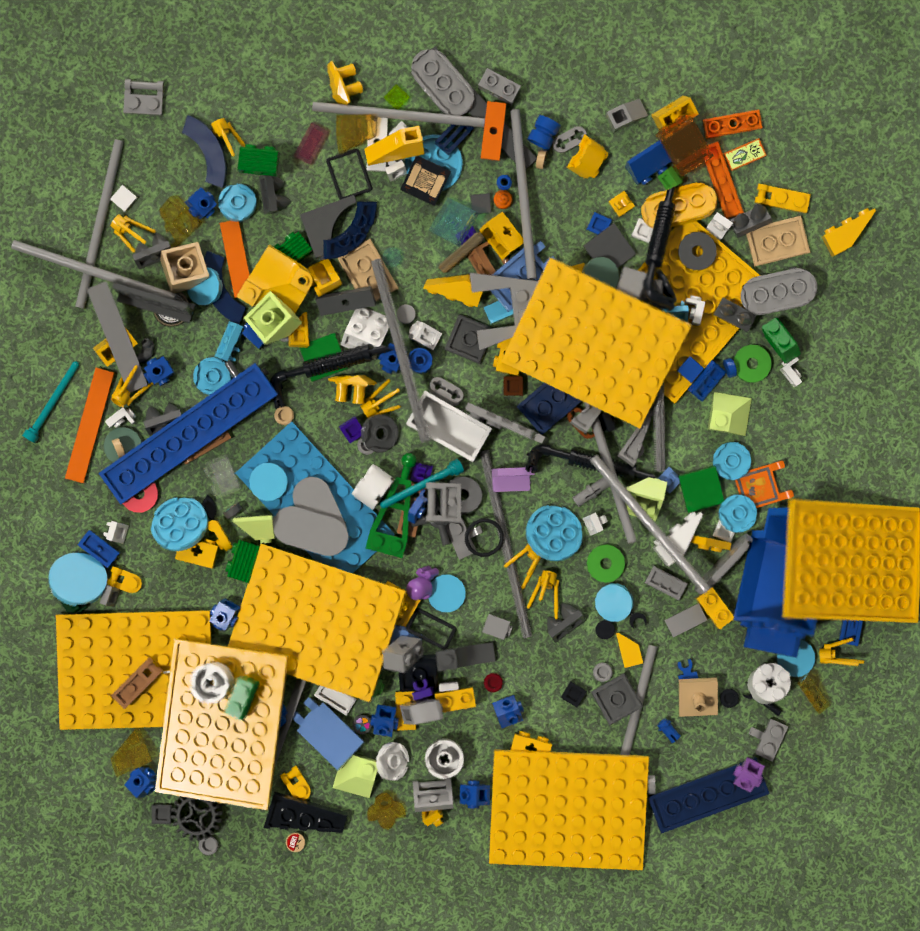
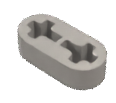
M577 126L557 136L553 141V149L555 152L562 154L577 147L581 140L576 138L571 141L570 138L575 135V131H578V133H583L581 136L582 140L584 134L587 135L586 130ZM558 140H561L562 142L566 140L569 141L564 145L565 149H562L561 147H556V145H558Z
M440 377L433 378L428 386L430 394L452 406L459 405L463 399V392L460 388ZM437 384L440 385V388L438 390L435 389V386ZM454 393L457 394L455 399L451 398Z

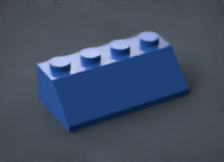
M689 120L627 161L625 168L637 186L641 183L643 186L653 180L651 176L656 173L662 174L671 163L674 162L676 165L685 159L683 155L690 152V154H693L700 149L699 145L702 143V139L693 120Z

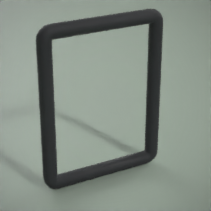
M352 149L327 158L326 163L340 200L352 195L356 197L372 191V185L359 149ZM356 152L368 189L342 197L330 161Z
M417 608L406 627V631L442 650H446L456 632V627ZM418 612L453 629L445 646L410 629Z

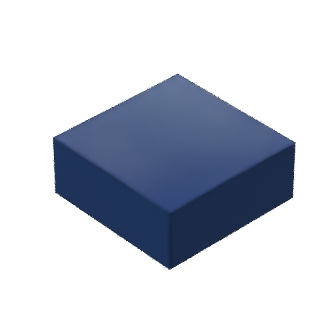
M594 212L587 230L598 235L610 225L612 220Z
M689 356L677 372L692 383L704 368Z

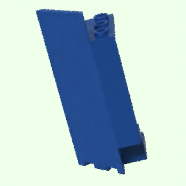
M769 508L764 530H752L751 538L753 541L749 543L733 620L740 622V626L748 627L744 642L745 648L797 658L801 638L814 636L817 619L783 617L789 508Z

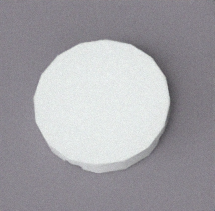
M388 742L382 746L376 759L377 770L382 778L389 781H397L405 775L408 769L406 767L407 762H409L407 749L404 745L397 742Z

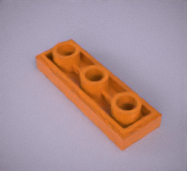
M487 101L481 159L500 161L506 103ZM496 129L497 133L493 135L490 133V130Z
M759 110L702 120L706 139L763 128ZM730 121H734L736 126L731 127Z

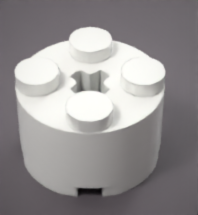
M372 464L364 478L362 477L356 485L352 495L373 510L395 479L378 466Z
M210 662L198 667L193 672L190 687L193 695L199 701L215 703L230 694L235 682L227 666L220 662ZM211 679L214 680L213 686L210 685Z
M763 664L750 674L747 684L748 690L753 699L759 703H775L784 698L789 692L791 684L790 674L778 664ZM769 680V681H770V684H772V686H771V687H768L769 684H768L766 681Z
M447 738L438 739L431 743L425 755L427 769L433 776L440 779L451 778L457 775L462 769L464 762L463 751L459 744ZM447 754L449 762L445 761L442 763L439 756Z

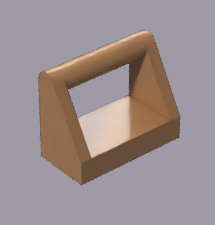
M488 241L477 246L467 255L477 274L492 275L496 272L483 249L490 246ZM506 257L504 260L500 258V260L504 265L509 260V258Z

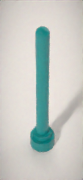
M77 361L71 364L32 428L29 427L28 430H25L22 435L33 443L37 442L39 438L38 431L79 368Z
M458 459L449 462L446 469L382 501L380 506L387 508L426 488V483H435L449 475L457 476L463 473L464 469Z

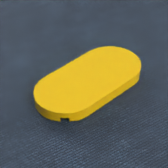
M700 182L676 187L672 203L676 205L671 227L709 217L717 206V197L713 188ZM667 190L650 195L641 207L643 221L651 228H653L659 202L665 201Z

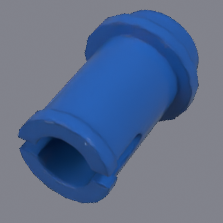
M501 175L498 177L497 186L499 189L507 190L511 187L512 180L509 176ZM502 180L506 181L507 185H501Z
M664 718L657 724L658 730L662 731L671 743H674L675 739L678 740L681 735L670 724L671 721Z

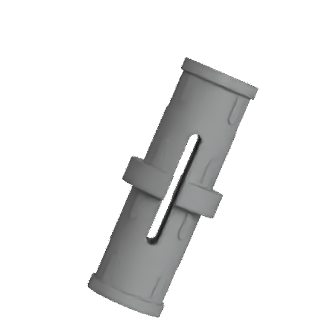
M602 477L592 485L588 484L586 489L572 498L580 507L591 498L595 499L596 495L610 487V484Z

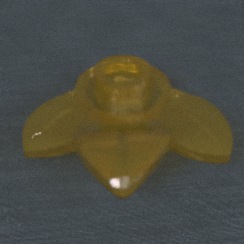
M388 793L377 795L374 804L367 811L368 821L378 819L380 826L386 830H389L394 825L395 818H405L406 816L402 803L394 801L393 797ZM387 801L388 803L387 805H381V802Z

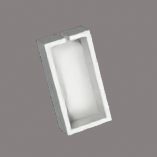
M424 391L419 403H422L420 404L423 407L421 410L424 412L422 414H425L423 419L427 421L425 426L429 428L427 433L431 435L429 436L431 437L430 439L473 462L492 428L429 392ZM412 412L406 425L418 431Z

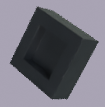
M609 413L598 415L604 434L615 430L616 422L613 415Z
M570 681L560 698L578 707L587 691Z

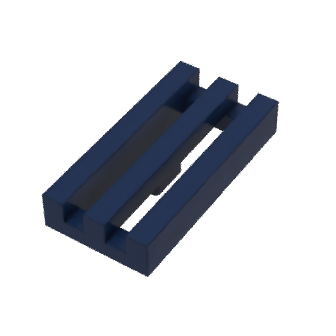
M451 124L434 144L449 156L474 129L472 126L461 125L442 144L441 141L457 126ZM465 128L464 134L447 149V145Z

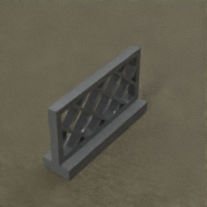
M114 282L112 288L119 294L117 302L189 324L191 323L196 308L195 304L179 299H168Z

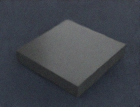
M614 223L583 245L591 258H608L615 263L617 268L636 255Z
M459 314L444 350L480 364L486 348L479 350L476 330L490 329L491 327Z
M625 673L591 691L609 726L644 707Z

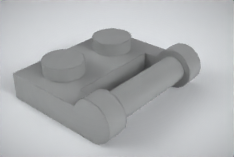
M125 79L123 113L162 116L164 81L139 82ZM131 89L157 90V96L131 94Z
M426 483V489L428 490V515H426V522L460 523L461 484ZM435 490H440V515H435Z
M451 778L428 782L413 781L415 812L454 808ZM445 787H446V789H436V790L419 791V790H425V789H435V788H445Z

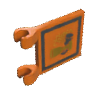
M784 461L749 470L744 477L735 480L739 495L749 497L754 502L756 508L794 497L792 490L779 493L773 471L785 467Z

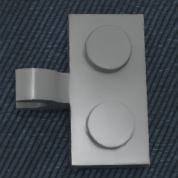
M462 517L460 523H449L446 526V530L459 560L473 554L465 544L467 528ZM481 526L471 529L469 533V543L475 551L477 550L471 538L483 533Z
M770 718L764 732L751 727L748 734L760 739L754 753L773 762L788 726Z

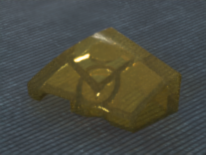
M336 115L338 152L340 154L346 153V150L354 146H360L365 140L375 138L378 117L373 115Z
M178 195L170 196L159 209L161 218L165 221L166 232H170L175 240V243L171 244L172 248L178 247L202 224L198 217L195 218L188 211L189 207Z
M807 673L802 676L803 679L797 682V684L816 712L821 714L830 704Z
M135 728L110 758L116 777L153 761L140 728Z

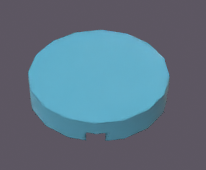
M237 184L227 186L221 192L218 203L219 209L226 219L241 222L254 214L257 200L254 192L248 186Z
M207 267L208 279L187 290L191 300L198 305H210L216 302L222 293V280H220L218 272L212 268Z
M215 357L206 358L195 367L193 373L194 383L202 393L210 395L232 379L223 360Z
M737 442L725 443L716 450L713 456V465L716 466L720 477L726 480L741 479L748 473L751 467L750 453L745 446Z
M263 463L252 471L249 484L252 493L257 498L264 501H274L284 494L288 480L285 471L281 467L273 463Z
M732 495L721 503L719 520L727 530L741 533L749 530L755 524L757 508L749 497Z
M441 575L431 582L433 591L428 599L436 610L452 612L463 604L465 587L457 577Z
M610 583L602 587L595 598V607L599 615L611 622H619L625 619L631 613L634 606L632 594H630L625 586L618 583Z
M803 640L800 641L797 658L777 654V664L788 671L792 677H801L809 673L815 663V652L812 646Z

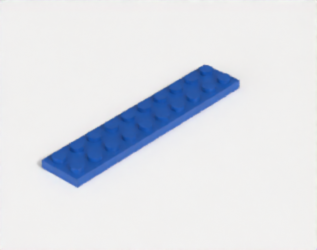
M254 363L99 472V475L118 502L123 504L277 396L278 393L257 363Z

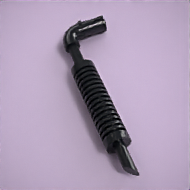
M676 186L667 190L665 201L659 202L645 259V264L649 268L646 279L643 280V292L646 298L655 306H661L669 311L673 310L676 300L660 294L659 291L654 289V276L656 268L662 266L676 209V205L672 203Z
M364 345L362 348H352L351 351L350 349L341 351L340 354L339 352L330 354L329 357L328 355L321 358L318 357V360L314 358V360L303 361V367L288 371L285 369L275 373L270 381L278 393L277 396L272 398L274 407L277 409L280 406H286L282 392V382L287 381L288 378L303 374L310 378L317 376V374L321 375V373H328V371L339 370V368H347L350 365H358L361 362H371L372 356L393 350L385 345L371 349L369 345Z
M541 444L533 447L529 453L527 452L528 459L525 466L527 472L530 471V467H532L531 473L537 472L539 459L542 456L549 457V455L568 460L567 465H575V467L578 465L579 468L582 466V469L586 467V470L590 468V471L594 469V472L597 470L590 462L596 454L592 455L590 453L589 455L588 452L585 454V451L581 452L579 450L578 452L574 448L571 449V452L551 448V445ZM612 459L617 478L620 476L619 478H627L629 481H633L634 477L640 479L650 477L655 479L652 473L636 470V464L632 467L628 463L625 464L626 462L622 463V461L618 462V460L614 461Z

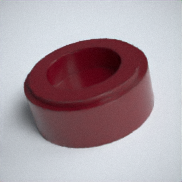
M490 673L485 677L484 687L489 692H497L502 688L503 680L500 675Z

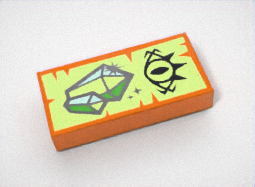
M759 138L724 153L731 171L767 156Z

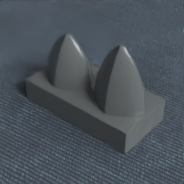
M266 175L259 177L264 215L282 210L291 203V200L287 197L275 194L285 184L282 179Z
M756 203L752 210L743 214L739 213L729 221L733 223L731 228L737 238L772 223V218L764 204Z
M155 233L152 247L149 248L145 244L138 243L135 254L132 255L138 268L142 269L160 262L161 251L171 249L172 247L164 236Z
M725 298L721 299L713 314L746 333L757 316Z
M168 403L162 416L158 410L149 406L146 412V421H144L145 429L149 436L178 418L182 413L180 409L171 403Z
M561 603L563 621L554 617H548V633L555 643L586 621L580 610H577L570 604Z

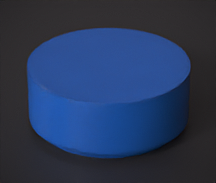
M731 358L723 360L728 378L735 377L737 369L734 361Z

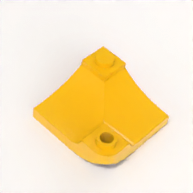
M268 245L236 297L253 307L271 291L296 314L313 285L314 277L306 267L273 246ZM301 277L305 278V284L300 282Z

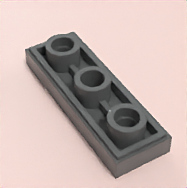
M371 286L326 294L321 297L316 296L315 299L321 316L376 306Z

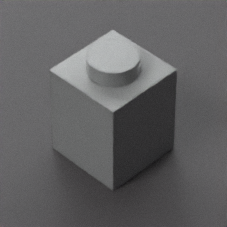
M488 614L482 632L504 640L505 636H510L513 626H510V621Z

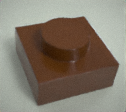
M504 376L503 396H523V376Z

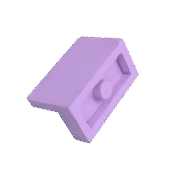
M525 467L492 469L493 492L529 491L530 475H535V473H531L532 467H530L529 472L526 471Z

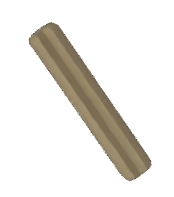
M476 232L440 263L439 269L441 272L447 273L484 241L482 234Z

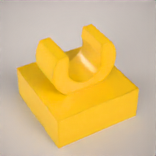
M625 191L608 201L618 217H621L635 207Z
M442 810L422 811V821L426 826L433 823L438 827L444 823L440 819L443 817Z

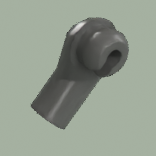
M144 338L141 341V353L136 355L139 364L153 356L154 343L149 338Z

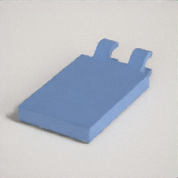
M541 241L534 245L537 279H534V281L540 280L550 259L549 257L543 263L537 256L545 248ZM524 248L492 275L527 280ZM510 288L490 290L507 312L512 309Z
M308 697L304 704L311 709V712L304 718L299 712L295 711L292 718L300 725L297 731L339 771L365 742L325 703L319 706L312 698Z

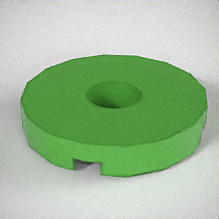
M758 345L742 347L733 359L737 369V376L745 382L755 383L761 381L768 376L771 370L772 361L769 353ZM750 358H754L758 363L755 369H750L747 366V361Z
M607 544L599 545L588 555V572L597 581L604 583L613 582L624 571V556L614 546ZM603 558L610 559V568L603 569L600 562Z

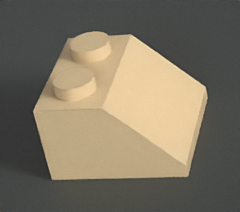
M198 242L161 251L160 260L170 292L178 293L190 290L209 278Z

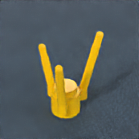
M225 118L218 119L211 124L212 132L216 137H223L231 156L234 157L235 153L227 138L229 131L241 146L245 147L244 141L233 129L231 123L226 122Z
M118 214L113 219L110 227L114 229L113 233L119 236L126 246L135 253V249L123 234L128 232L143 244H146V241L130 229V224L151 233H156V230L127 216L123 217Z
M137 365L134 366L125 382L121 376L115 391L111 395L112 402L119 407H124L125 404L130 406L132 401L153 385V382L148 383V386L141 388L132 397L129 396L131 393L126 388L138 369Z
M387 379L364 400L365 404L360 405L367 418L401 408L400 405L378 411L380 409L378 405L400 392V389L392 391L378 401L372 400L390 383V379Z
M529 544L504 564V567L507 568L528 551L527 556L533 560V563L521 586L522 589L526 587L538 562L542 558L531 549Z
M547 570L542 571V575L539 576L538 583L527 604V609L531 607L540 587L542 589L539 601H542L545 590L552 589L554 586V618L558 619V586L560 581L556 579V573Z
M853 638L824 644V648L819 649L820 664L833 663L859 666V664H864L865 662L864 660L836 658L835 650H831L833 647L852 642Z

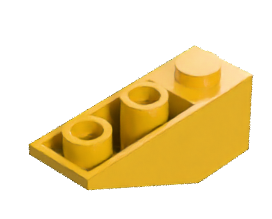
M419 126L400 129L365 148L368 166L424 155L423 140Z
M866 208L858 213L859 217L855 219L849 217L841 222L842 226L838 228L832 226L824 231L825 235L822 236V239L832 257L852 247L876 212L875 208L871 211Z
M470 274L428 279L423 289H426L431 294H441L449 300L461 301L468 307H478L483 291L472 293Z

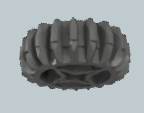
M179 796L182 802L175 800L174 804L178 808H171V811L177 813L171 815V819H177L172 825L180 826L176 832L185 831L182 835L183 838L190 834V841L193 840L194 835H196L197 841L201 840V835H203L205 840L208 839L207 832L213 836L215 832L212 828L218 830L220 826L216 822L221 823L223 820L217 817V815L223 814V811H217V808L222 806L221 803L215 805L214 801L202 800L209 807L200 808L194 801L196 798ZM186 802H189L190 814L182 818V808ZM194 810L202 813L199 817L200 820H196L193 817L190 818L195 813ZM212 812V821L205 828L203 818ZM194 822L200 830L190 829L184 823Z

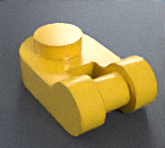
M216 520L209 521L207 528L216 534L218 539L215 541L221 550L225 549L226 552L232 549L233 546L220 523Z
M112 566V574L110 579H107V585L128 593H136L141 589L142 580L138 575ZM119 575L124 576L122 583L117 582Z
M295 765L291 768V771L288 773L284 772L280 777L293 797L306 800L311 794V789L301 771ZM297 777L299 781L293 785L290 780Z

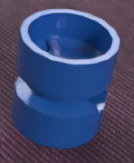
M539 115L535 122L536 129L531 130L527 140L545 150H550L554 141L552 136L558 133L561 125L546 116Z
M416 348L410 352L408 356V362L410 363L408 364H411L409 366H412L410 369L414 373L424 374L431 369L433 359L428 350Z

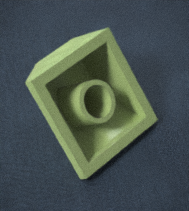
M271 291L244 317L246 322L266 345L290 336L302 323L296 314Z
M714 392L707 430L745 436L752 398Z
M648 477L626 489L652 520L656 522L664 501L667 482ZM626 504L629 515L636 516Z
M272 515L233 518V522L255 540H260V544L272 543V539H276L273 530L274 516Z
M354 754L337 771L333 788L370 798L377 774L376 760Z

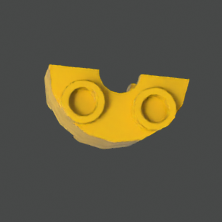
M584 134L578 145L579 151L571 158L567 168L582 178H595L599 173L602 162L607 158L608 152L602 145Z
M329 259L319 261L307 267L314 277L312 286H315L314 290L318 297L342 285Z

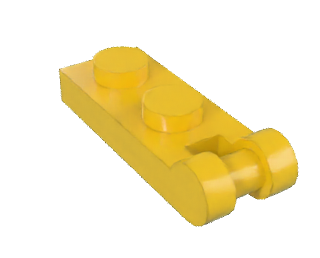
M758 184V196L755 197L754 203L807 213L811 194ZM766 192L771 193L770 200L765 198Z

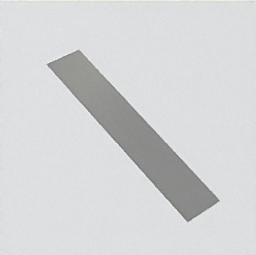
M107 281L88 288L87 292L124 382L134 366H138L126 389L129 392H133L148 386Z
M297 678L286 708L288 712L286 714L287 722L279 728L275 765L306 680Z

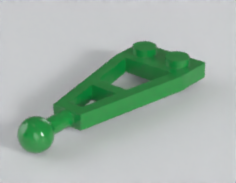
M406 453L402 456L403 470L401 477H396L386 499L394 495L399 484L406 485V489L411 487V481L408 480L411 468L417 462L414 454ZM410 496L405 498L404 505L395 503L389 506L404 511L402 538L376 531L387 508L381 507L370 529L366 549L403 558L408 540Z

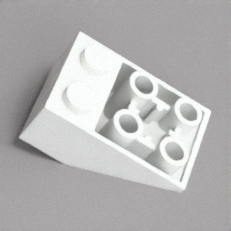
M691 512L684 518L686 522L682 525L677 523L669 529L670 534L667 537L682 555L685 554L703 515L701 512ZM656 539L654 541L655 546L652 548L664 564L670 566L675 560Z

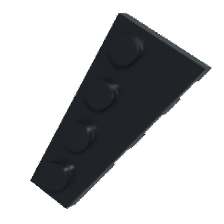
M274 791L263 828L270 829V827H276L283 830L294 828L300 831L311 829L318 832L342 833L348 813Z

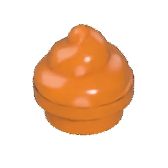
M500 190L494 195L493 201L497 208L507 209L511 206L513 198L510 192Z

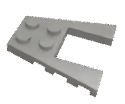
M469 273L472 293L510 288L514 325L476 330L479 350L513 337L539 281Z
M652 404L641 428H636L618 454L619 458L632 467L636 464L654 413L653 410H655L653 405L656 404ZM589 405L573 418L570 424L586 434L602 410Z
M468 403L465 410L470 412L469 416L482 422L487 419V424L500 430L503 426L541 444L546 445L549 438L471 403Z

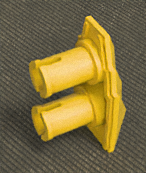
M332 61L327 64L332 97L338 104L348 105L351 102L350 96L363 93V87L359 81L346 86L344 84L343 78L356 75V69L352 63L340 68L335 67Z
M366 375L334 376L328 378L329 381L337 384L335 401L347 402L348 385L352 384L354 386L352 403L365 404V387L377 384L376 381Z

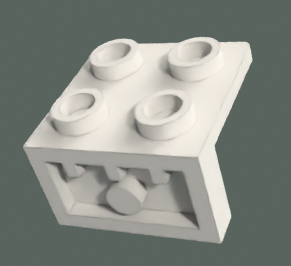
M368 308L356 309L344 332L341 345L349 349L362 348L364 345H369L370 349L381 346L389 329L387 316ZM378 355L372 356V359L376 360Z

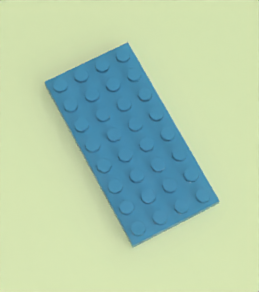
M292 421L236 472V475L250 489L249 479L252 471L257 466L263 463H273L285 471L288 485L284 494L274 501L259 499L274 516L285 507L295 506L293 491L302 479L316 477L327 483L346 523L349 538L346 547L340 553L333 556H325L306 550L315 561L354 573L377 552L365 548L370 529L377 514L352 495L354 489ZM381 520L376 531L394 536L393 531Z

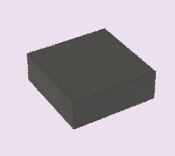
M490 193L471 195L472 215L491 213Z
M152 804V824H171L172 805Z

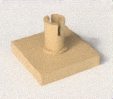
M717 678L678 679L679 717L718 715Z

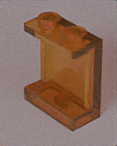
M688 114L680 115L675 119V122L663 126L655 134L674 166L672 167L681 177L714 156L694 119Z

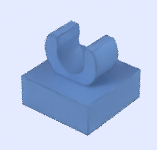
M670 467L657 478L667 482L666 491L669 494L679 484L678 475Z

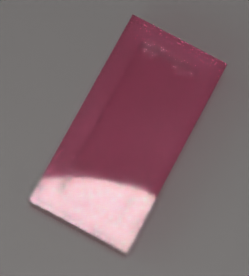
M311 122L293 156L311 166L328 131Z

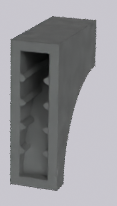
M354 195L300 214L316 259L326 260L323 259V240L332 239L335 224L340 216L352 206L357 205Z
M493 642L436 650L438 671L496 661Z

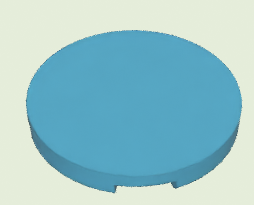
M441 135L423 136L424 155L419 156L451 171L442 190L444 191L450 188L461 174L462 156L460 150L457 147L448 156L434 144ZM445 137L441 143L444 144L448 138ZM451 141L446 148L449 149L454 143ZM416 156L405 159L407 174Z
M175 497L167 500L157 508L154 513L151 532L161 547L170 551L186 550L196 545L205 535L208 527V516L203 506L197 500Z
M547 505L537 509L529 518L526 525V538L531 549L540 557L549 561H563L573 556L580 548L582 543V526L575 514L567 508Z
M69 553L58 558L53 563L48 579L52 593L58 600L65 604L76 606L93 603L103 595L107 584V573L102 563L91 555Z

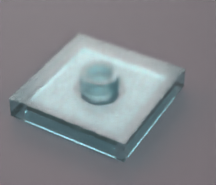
M447 198L429 231L460 247L479 214Z

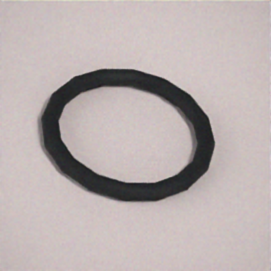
M488 518L472 522L465 533V544L468 550L480 557H489L497 553L504 541V532L501 526L496 521ZM479 523H491L500 533L498 546L488 553L475 551L469 543V533Z

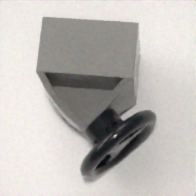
M624 267L621 271L617 289L651 305L652 303L643 292V280L646 279L647 273ZM657 268L655 275L657 280L663 281L662 293L667 297L677 300L668 279Z

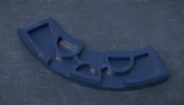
M187 115L182 134L193 139L205 156L207 165L205 182L224 188L227 178V164L224 149L218 137L202 121Z
M357 202L354 219L347 230L333 239L323 240V259H334L347 255L365 240L375 220L377 202Z
M206 251L204 257L206 267L217 271L223 284L219 299L212 304L224 317L240 325L246 307L236 302L225 288L222 275L225 258Z

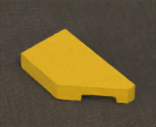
M304 312L299 317L302 323L288 336L289 347L307 348L309 346L307 312Z
M616 633L624 668L643 664L639 645L622 634Z

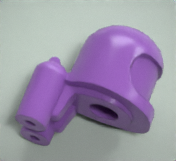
M425 566L417 569L416 574L418 577L412 579L407 584V595L413 600L428 599L432 595L433 590L430 581L439 574V570Z

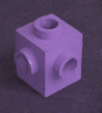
M747 757L741 766L738 765L733 774L736 776L733 784L751 792L755 786L759 787L763 779L761 775L764 766Z

